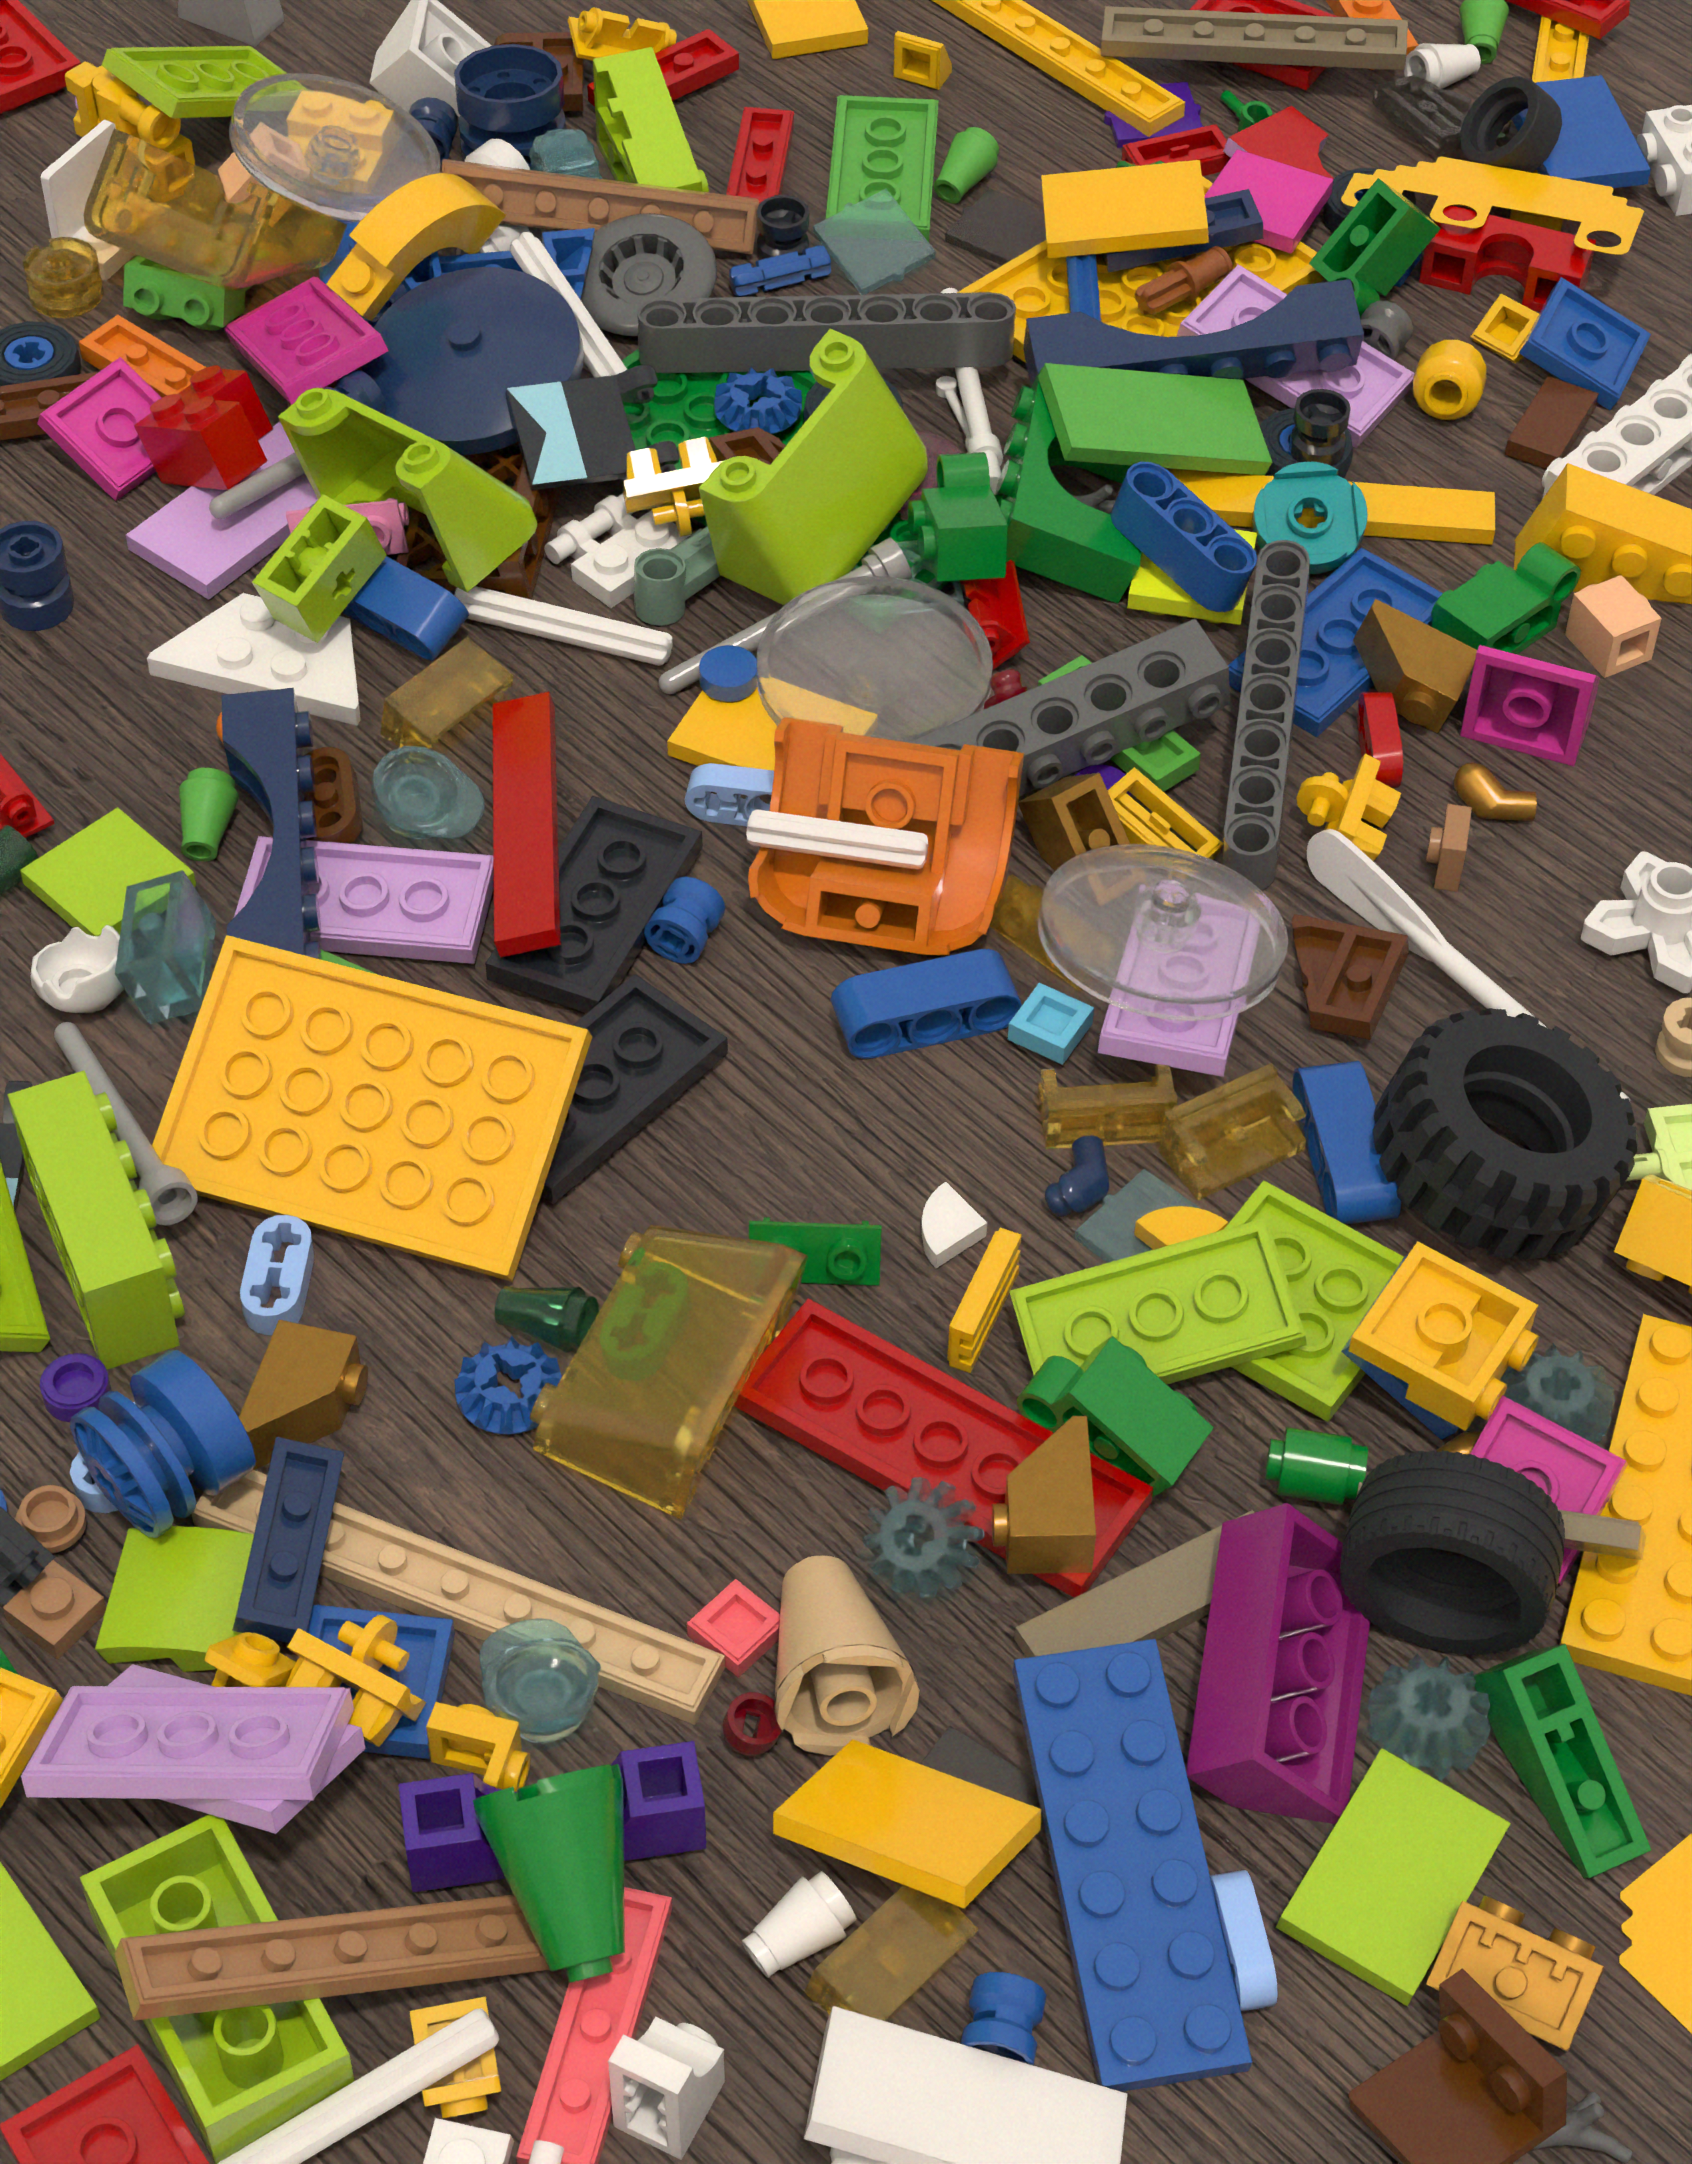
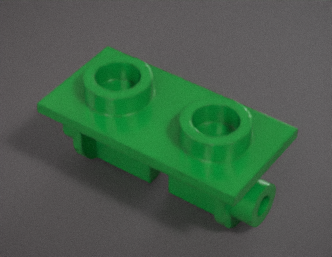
M764 1217L763 1221H749L748 1281L880 1286L882 1225H869V1220H862V1225L771 1221V1217Z

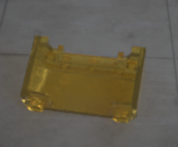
M114 129L83 214L84 225L88 233L95 238L222 290L232 292L325 266L335 256L347 227L346 224L253 182L249 183L246 191L251 195L244 201L236 204L223 201V184L216 174L117 129Z
M653 1224L648 1227L644 1235L633 1231L618 1261V1267L623 1269L620 1277L557 1387L547 1382L533 1406L530 1420L539 1424L533 1451L682 1520L697 1490V1486L694 1485L697 1472L701 1471L706 1460H709L713 1454L719 1432L765 1346H769L774 1337H777L792 1313L808 1256L783 1244Z

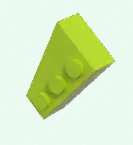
M648 47L593 59L596 140L615 181L709 192L705 173L702 169H697L653 48Z

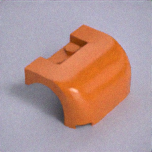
M783 717L775 729V767L769 811L924 833L928 837V853L923 868L917 870L760 847L756 858L749 867L748 883L751 898H756L764 912L783 924L781 929L803 936L923 955H949L951 951L971 945L983 934L986 935L1000 901L1007 876L1016 822L1024 753L964 744L961 750L843 733L844 726Z

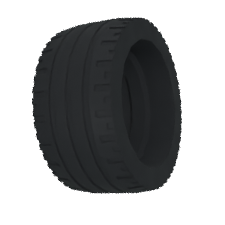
M1429 1450V1452L1416 1451V1453L1409 1452L1402 1456L1397 1455L1393 1459L1385 1460L1383 1464H1378L1375 1469L1373 1468L1365 1477L1354 1501L1342 1547L1341 1585L1351 1604L1353 1603L1356 1610L1360 1611L1366 1619L1368 1618L1375 1626L1381 1627L1385 1632H1389L1397 1638H1402L1406 1642L1435 1651L1440 1650L1446 1653L1452 1652L1461 1655H1488V1653L1496 1654L1501 1651H1510L1512 1648L1516 1649L1522 1644L1529 1643L1530 1639L1533 1640L1541 1632L1554 1603L1564 1557V1520L1562 1519L1561 1512L1558 1511L1556 1503L1552 1502V1498L1541 1487H1538L1535 1482L1527 1479L1523 1474L1515 1472L1510 1467L1502 1466L1498 1462L1495 1463L1489 1461V1459L1479 1458L1471 1454L1466 1455L1460 1452L1453 1453L1443 1450L1442 1452H1437L1436 1450ZM1435 1549L1457 1552L1470 1558L1448 1555Z

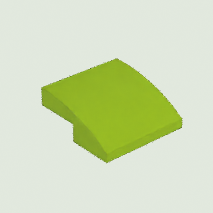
M172 1526L158 1538L146 1536L137 1528H129L95 1650L109 1664L171 1658L183 1672L217 1669L205 1662L204 1658L209 1645L241 1634L240 1632L232 1631L254 1534L215 1528Z

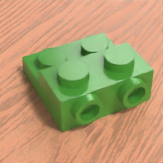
M168 235L124 265L123 306L134 308L138 313L151 319L166 320L176 317L184 319L187 323L199 329H222L244 313L245 292L266 277L267 256Z

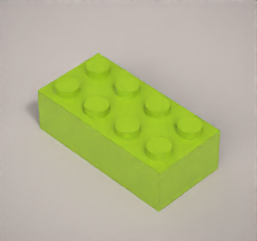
M84 1070L7 1094L27 1175L97 1359L108 1370L180 1346L174 1319L185 1316V1311L178 1288L173 1279L177 1277L174 1261L165 1238L158 1240L153 1229L157 1224L146 1190L144 1188L138 1190L134 1180L129 1181L136 1178L137 1173L126 1141H118L114 1132L109 1133L118 1128L106 1092L94 1095Z
M211 1814L80 1877L92 1920L118 1972L119 1969L114 1954L121 1938L278 1921L224 1818ZM320 1998L143 2020L215 2164L355 2081L349 2052Z

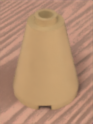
M832 1556L807 1557L793 1565L787 1571L782 1581L774 1701L777 1722L782 1732L785 1729L792 1734L794 1744L804 1751L829 1756L836 1755L852 1739L871 1746L869 1738L889 1727L893 1737L905 1728L917 1710L920 1690L915 1672L849 1566L841 1559Z

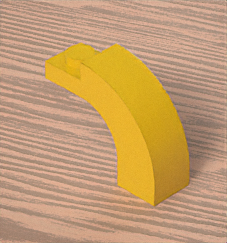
M437 173L418 178L387 196L358 223L349 234L357 244L326 285L362 317L372 321L405 277L423 259L440 249L448 247L459 248L468 254L478 253L505 218L506 214L473 185L457 175Z

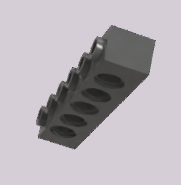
M1193 619L908 743L961 750L964 744L1024 753L1019 796L1037 788H1046L1057 782L1060 778L1087 766L1104 763L1122 750L1142 742L1154 741L1162 737L1167 731L1197 718L1202 719L1213 715L1220 708L1230 704L1229 667L1197 620Z

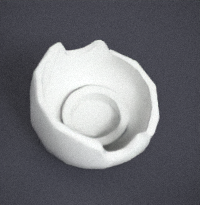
M109 925L104 926L101 936L88 935L79 927L72 928L62 942L46 945L33 957L31 967L33 989L41 999L60 1011L93 1013L103 1010L124 990L128 971L125 941Z

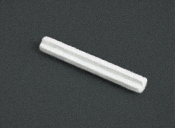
M531 232L521 233L518 239L511 242L510 253L524 273L548 283L567 301L576 317L584 350L583 361L594 378L616 375L626 371L627 368L541 241L534 237Z
M477 586L473 587L468 593L457 587L454 594L468 610L469 616L467 619L658 666L667 663L672 652L673 638L669 633Z
M482 2008L474 2009L217 2164H300L492 2049L499 2041L498 2032L488 2014Z

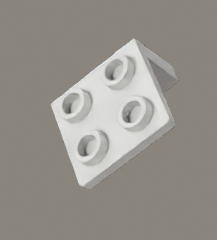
M103 120L41 174L55 259L104 281H107L170 224L168 207L126 190L116 126L110 121Z

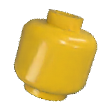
M1458 339L1442 340L1432 344L1421 355L1413 377V395L1418 406L1429 416L1440 420H1456L1468 415L1478 405L1487 379L1486 364L1481 353L1471 344Z

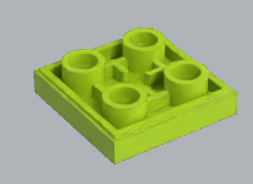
M118 807L20 870L23 884L70 926L73 928L79 927L91 936H101L102 929L106 925L112 926L122 936L196 887L194 872Z

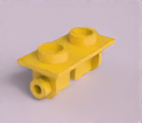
M595 7L589 11H582L579 18L569 16L567 19L576 56L593 61L595 58L652 47L654 53H657L676 44V31L670 29L669 25L665 22L658 23L637 18L632 27L627 29L630 24L628 16L602 11L600 8Z

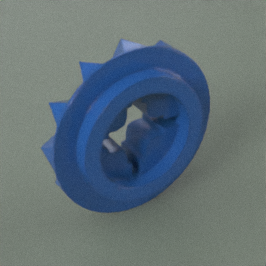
M750 367L746 375L730 373L727 383L716 385L715 415L723 425L735 432L759 427L770 434L778 433L794 424L801 414V390L794 387L792 377H777L774 368L769 369L765 373H757ZM757 396H765L761 397L758 402H754L753 406L750 407L749 400H754Z
M512 1335L504 1345L492 1347L484 1341L477 1355L474 1357H463L461 1371L458 1378L454 1379L456 1401L462 1414L475 1426L497 1434H517L540 1426L555 1413L562 1400L564 1390L563 1378L557 1358L547 1356L539 1342L531 1346L520 1345ZM498 1372L507 1373L513 1380L520 1378L521 1399H518L515 1392H510L506 1386L498 1387Z

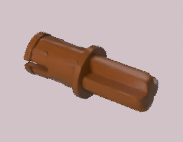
M1214 246L1187 262L1176 261L1170 264L1167 273L1137 288L1134 298L1138 303V310L1143 315H1155L1180 301L1189 303L1196 300L1200 291L1223 281L1233 270L1229 255L1223 248Z

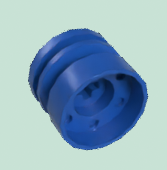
M168 1350L132 1375L130 1387L135 1404L118 1391H108L100 1397L99 1410L95 1407H85L73 1415L70 1421L74 1442L99 1489L135 1528L146 1536L158 1538L172 1527L173 1515L186 1518L195 1511L197 1503L191 1483L207 1495L217 1496L251 1472L256 1463L252 1443L227 1398L212 1379L191 1358L179 1350Z

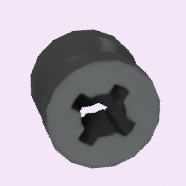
M1376 301L1371 303L1361 315L1360 320L1364 332L1363 342L1394 360L1399 350L1406 345L1413 333L1412 321L1406 311L1395 303Z

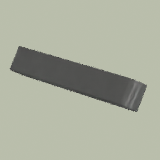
M992 292L655 299L644 303L637 313L639 360L641 365H650L657 373L748 372L750 367L755 371H768L771 368H774V371L810 370V355L814 347L831 328L862 344L877 369L999 366L1007 363L1013 357L1016 306L1014 301L1008 296Z
M1277 540L1266 544L1260 550L1257 557L1223 839V877L1230 886L1243 892H1258L1267 888L1274 881L1278 867L1308 600L1310 567L1309 553L1297 542L1289 540Z

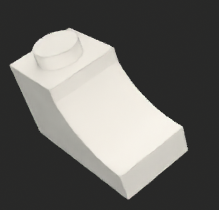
M655 2016L649 2029L639 2040L636 2041L623 2034L608 2060L613 2126L682 2160L725 2083L724 2049L718 2047L711 2035L695 2025L679 2023L677 2026H674Z

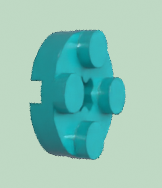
M1299 462L1282 468L1274 474V479L1267 483L1264 489L1263 487L1261 488L1256 497L1252 525L1253 532H1257L1256 541L1259 547L1262 549L1266 544L1277 540L1297 542L1309 553V574L1324 573L1340 567L1355 554L1365 533L1368 514L1366 501L1361 489L1354 482H1352L1351 486L1346 479L1337 475L1338 469L1328 464ZM1303 508H1313L1314 515L1324 517L1325 522L1318 523L1316 528H1306L1303 524H1299L1296 518L1301 517Z

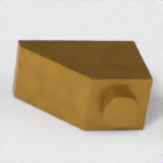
M1375 599L1353 642L1377 691L1391 692L1393 694L1396 713L1404 716L1412 723L1438 733L1465 686L1474 666L1477 650Z
M1100 773L1065 777L1018 802L1041 858L1092 909H1100L1147 883Z
M278 1320L239 1415V1419L253 1446L256 1458L253 1470L270 1463L276 1437L310 1444L342 1428L350 1405H359L361 1403L368 1382V1366L360 1362L357 1336Z
M1072 1416L1009 1473L1006 1481L1005 1504H992L993 1546H1006L1007 1574L1092 1573L1096 1526L1087 1416Z

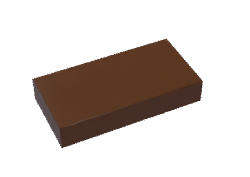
M1548 376L1508 438L1505 455L1547 469L1555 459H1563L1594 412L1599 393Z

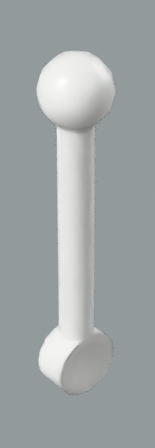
M949 376L940 377L936 381V394L947 399L966 436L965 447L967 449L970 434L964 408L957 396V380Z

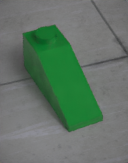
M1566 1644L1528 1651L1471 1676L1498 1744L1583 1879L1596 1876L1651 1851V1847Z

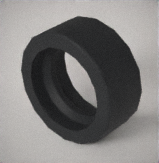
M1521 76L1504 78L1488 87L1474 101L1465 116L1460 132L1461 150L1470 162L1532 173L1548 158L1558 142L1562 127L1561 108L1548 93L1532 80ZM1528 109L1526 119L1518 133L1507 144L1494 150L1497 137L1503 127L1516 114Z

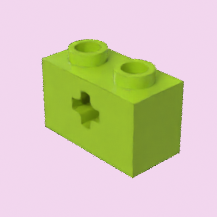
M322 494L252 583L273 619L318 643L387 554L367 517Z

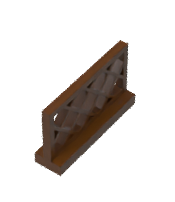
M509 446L485 453L462 455L477 466L488 460L495 467L488 470L487 473L501 482L507 478L511 479L515 483V486L511 488L529 501L538 524L531 538L476 586L490 590H505L506 594L532 600L545 552L544 547L548 541L562 487L531 491L521 452L519 451L508 459L499 454V452ZM412 508L409 525H407L405 532L409 552L399 553L396 562L413 570V567L434 556L441 563L428 571L414 572L448 591H456L457 587L449 583L443 571L442 565L447 559L436 535L430 537L424 532L425 528L431 525L427 515Z

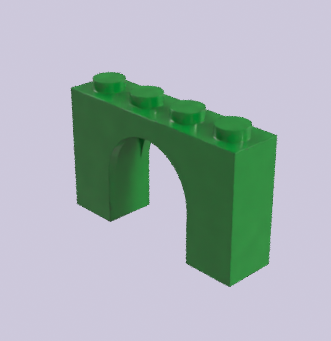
M1040 370L1032 387L1029 388L1023 385L1014 402L1011 417L1018 419V423L1016 422L1013 425L1004 448V454L1010 456L1011 461L1008 460L1004 465L996 488V492L1004 495L1003 499H999L998 504L1008 524L1006 562L1011 559L1014 561L1015 566L1118 604L1140 567L1142 551L1114 526L1111 514L1090 507L1070 495L1058 483L1051 472L1050 466H1074L1123 483L1127 470L1131 465L1064 460L1038 378Z

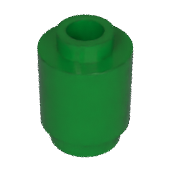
M1286 1427L1283 1440L1270 1439L1265 1480L1277 1481L1276 1494L1278 1496L1342 1505L1344 1499H1356L1359 1482L1363 1483L1365 1479L1368 1446L1352 1444V1437Z

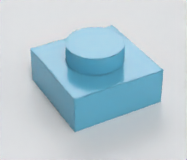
M1038 983L1010 1021L1008 1040L1063 1065L1093 1024L1094 1007L1042 983Z

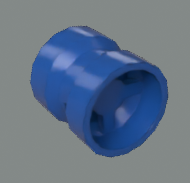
M681 877L675 879L663 896V907L658 908L652 914L645 926L644 934L648 944L659 955L676 963L687 964L699 958L707 945V933L712 932L718 926L725 914L726 906L721 895L708 883L697 878Z
M989 1972L977 1976L973 1980L969 1999V2008L973 2012L974 2018L973 2022L963 2028L960 2044L1034 2066L1037 2042L1031 2034L1033 2028L1042 2022L1047 1994L1040 1985L1020 1975L1006 1972Z

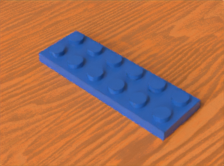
M1156 1639L1015 1659L1012 1673L1098 2085L1123 2092L1249 2071L1252 2058Z

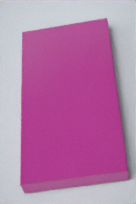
M315 276L234 320L224 328L232 345L291 405L296 402L303 392L313 388H323L389 351L381 334Z

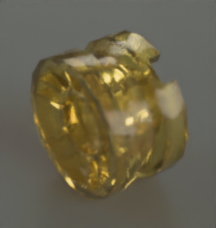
M57 237L48 239L49 246L40 250L37 245H34L26 253L23 266L31 305L39 313L53 318L77 317L92 311L101 302L104 290L99 273V261L96 250L88 242L78 238Z

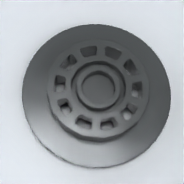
M643 213L616 219L595 231L580 300L599 328L615 334L638 336L637 313L644 303L655 299L709 298L717 275L714 252L706 238L695 227L673 216Z

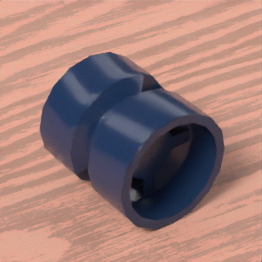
M20 521L1 528L0 612L3 620L12 627L24 631H41L63 622L73 610L74 596L67 572L63 541L59 532L51 525L39 521Z

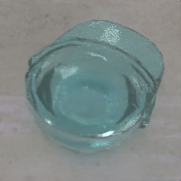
M403 746L390 751L383 757L372 774L371 793L379 815L391 830L406 838L424 840L434 836L450 839L462 837L468 834L483 816L484 797L479 787L442 753L426 747Z
M527 1619L498 1629L482 1644L479 1659L483 1677L482 1688L485 1705L488 1709H493L498 1717L519 1722L522 1739L541 1744L560 1740L571 1735L586 1719L598 1692V1673L601 1671V1665L588 1650L582 1647L566 1626L551 1619Z

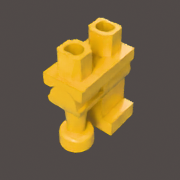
M85 61L67 71L65 74L67 91L76 96L79 109L73 118L76 134L80 137L87 135L103 120L114 123L125 181L159 203L198 179L192 142L179 133L181 128L180 118H170L153 104L149 106L139 99V93L102 65L96 67Z

